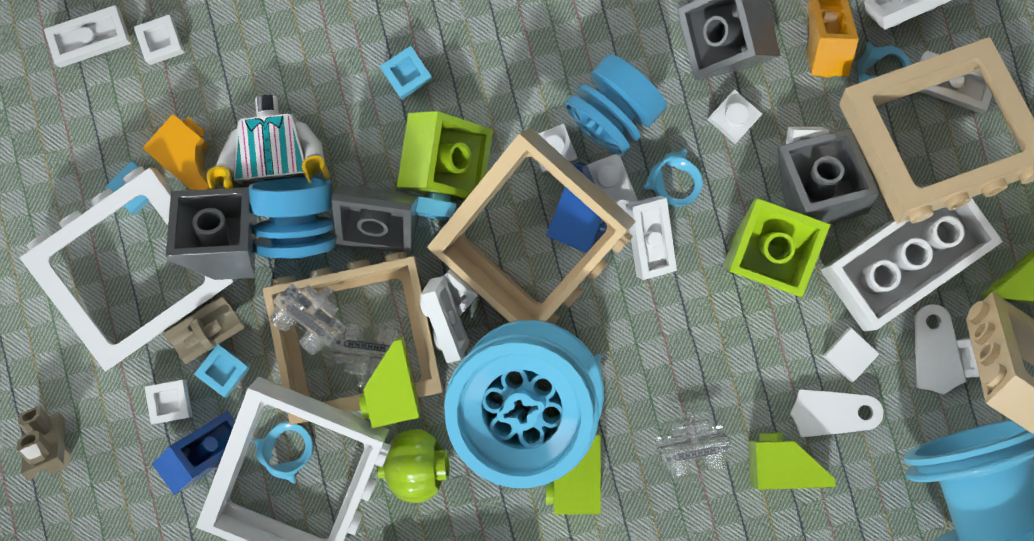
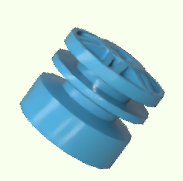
M608 54L590 73L591 79L598 90L586 84H581L577 88L579 97L570 96L564 102V106L570 116L576 121L578 127L590 139L618 156H625L630 150V144L627 140L637 142L640 139V132L633 121L645 127H650L665 111L667 103L658 89L640 71L622 58Z
M285 177L251 184L248 187L251 213L257 216L269 217V219L254 224L252 227L253 234L260 237L254 241V253L269 258L294 259L317 255L334 249L336 246L335 235L328 232L334 229V220L329 217L316 215L332 208L331 180L311 177L312 183H308L306 177Z

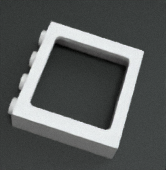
M140 166L123 178L126 183L115 192L109 188L98 194L91 200L94 205L91 209L83 214L77 210L58 223L62 229L50 237L47 233H44L33 239L26 245L30 251L20 257L21 261L105 372L238 280H214L205 276V281L200 287L120 343L113 344L106 338L52 266L51 257L139 195H144L149 199L168 225L170 197L173 190L157 168L145 170L143 166Z
M257 377L247 389L196 528L229 541H345L347 533L355 535L364 514L357 511L361 499L369 501L377 479L370 477L374 466L383 467L391 445L385 443L389 429L382 426L372 428L370 421ZM265 405H271L364 444L363 454L331 534L326 539L316 537L234 504L230 499V494Z

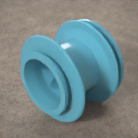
M520 320L504 324L488 332L475 344L468 355L464 357L455 369L447 386L444 402L445 423L449 439L455 451L471 470L480 477L497 485L510 488H533L546 485L561 478L580 463L588 453L596 436L604 402V384L600 368L592 353L580 339L568 330L552 323L538 320ZM509 372H519L523 377V383H512L508 378ZM542 378L547 379L551 383L552 389L546 392L541 391L537 387L536 381ZM493 392H498L502 395L503 403L497 404L494 401ZM519 400L522 401L524 406L531 405L528 413H525L523 408L515 407ZM549 406L555 407L559 410L560 414L549 418L545 414V408Z
M1009 419L942 436L921 444L904 454L905 463L911 465L905 473V477L908 480L914 482H940L955 529L941 535L935 541H1034V434Z

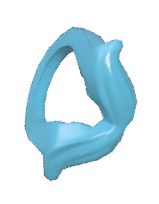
M867 42L866 50L857 64L858 81L861 83L877 77L868 76L866 69L875 65L876 62H879L886 55L897 57L902 62L903 67L911 65L910 60L898 47H874L871 42Z
M686 149L670 152L665 155L661 162L653 166L643 189H652L657 196L666 197L669 206H687L695 201L703 186L702 174L686 158ZM667 164L670 167H676L691 175L694 181V188L690 196L685 199H675L667 194L661 171L663 165Z
M280 423L263 439H254L258 461L267 468L271 475L289 480L291 483L296 482L295 474L312 457V438L308 431L299 424ZM288 430L297 431L305 440V450L302 456L294 461L280 463L275 466L271 465L269 459L273 455L272 450L278 436Z

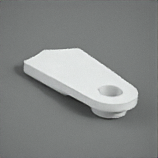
M929 304L922 307L915 317L917 388L945 395L953 388L966 382L949 312L940 305ZM933 314L937 318V324L934 328L930 329L926 324L928 316Z
M800 389L798 390L790 415L797 426L800 437H811L874 429L881 423L884 412L881 403L869 395ZM863 405L868 406L871 410V415L866 420H862L858 415V410Z

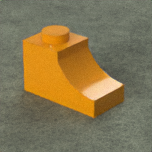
M808 0L809 34L806 55L811 75L827 78L833 76L849 77L859 40L849 1Z
M172 114L142 149L190 190L210 189L204 165L205 151L210 144L201 137L206 131L190 117L182 121Z

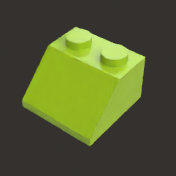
M439 111L408 113L397 188L423 195H428L430 192L448 195L451 199L465 201L487 174L493 129Z
M755 198L735 232L723 267L731 273L803 298L831 224Z

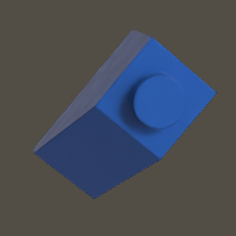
M582 162L574 164L580 172L595 184L587 164ZM565 187L546 236L587 253L606 232L607 225L604 224L605 221Z
M229 411L169 446L152 463L174 495L205 476L220 464L235 424V420Z

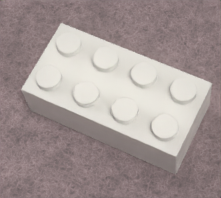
M972 198L969 203L954 210H948L947 206L935 210L931 217L918 223H911L910 220L896 224L893 218L820 269L863 331L879 329L1003 242Z

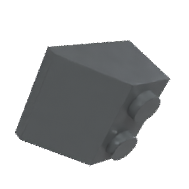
M695 0L677 8L695 80L752 68L781 56L767 0Z
M851 128L778 147L783 197L787 209L828 224L869 213L879 195V191Z
M342 185L333 193L331 200L336 244L412 254L419 218L416 212L419 195L408 194L404 191L376 190L366 186Z
M248 187L171 191L166 245L167 260L214 280L255 278L256 253H254V241L256 240V235L253 234L252 227L254 224H257V215L252 214L250 210Z

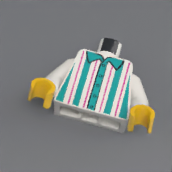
M263 95L255 98L257 117L244 118L238 121L237 129L230 133L219 155L216 166L207 172V181L210 189H214L215 185L224 182L225 189L233 188L231 179L233 175L234 181L242 186L285 177H306L308 183H312L311 177L316 172H322L325 179L330 177L324 162L321 141L306 123L298 122L292 114L279 115L278 97L274 95Z

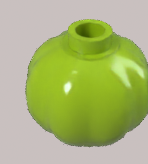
M421 429L405 430L397 434L389 443L391 447L383 467L377 466L378 478L385 479L389 489L396 497L410 503H422L431 499L439 492L442 481L449 480L450 475L448 450L441 449L438 439Z

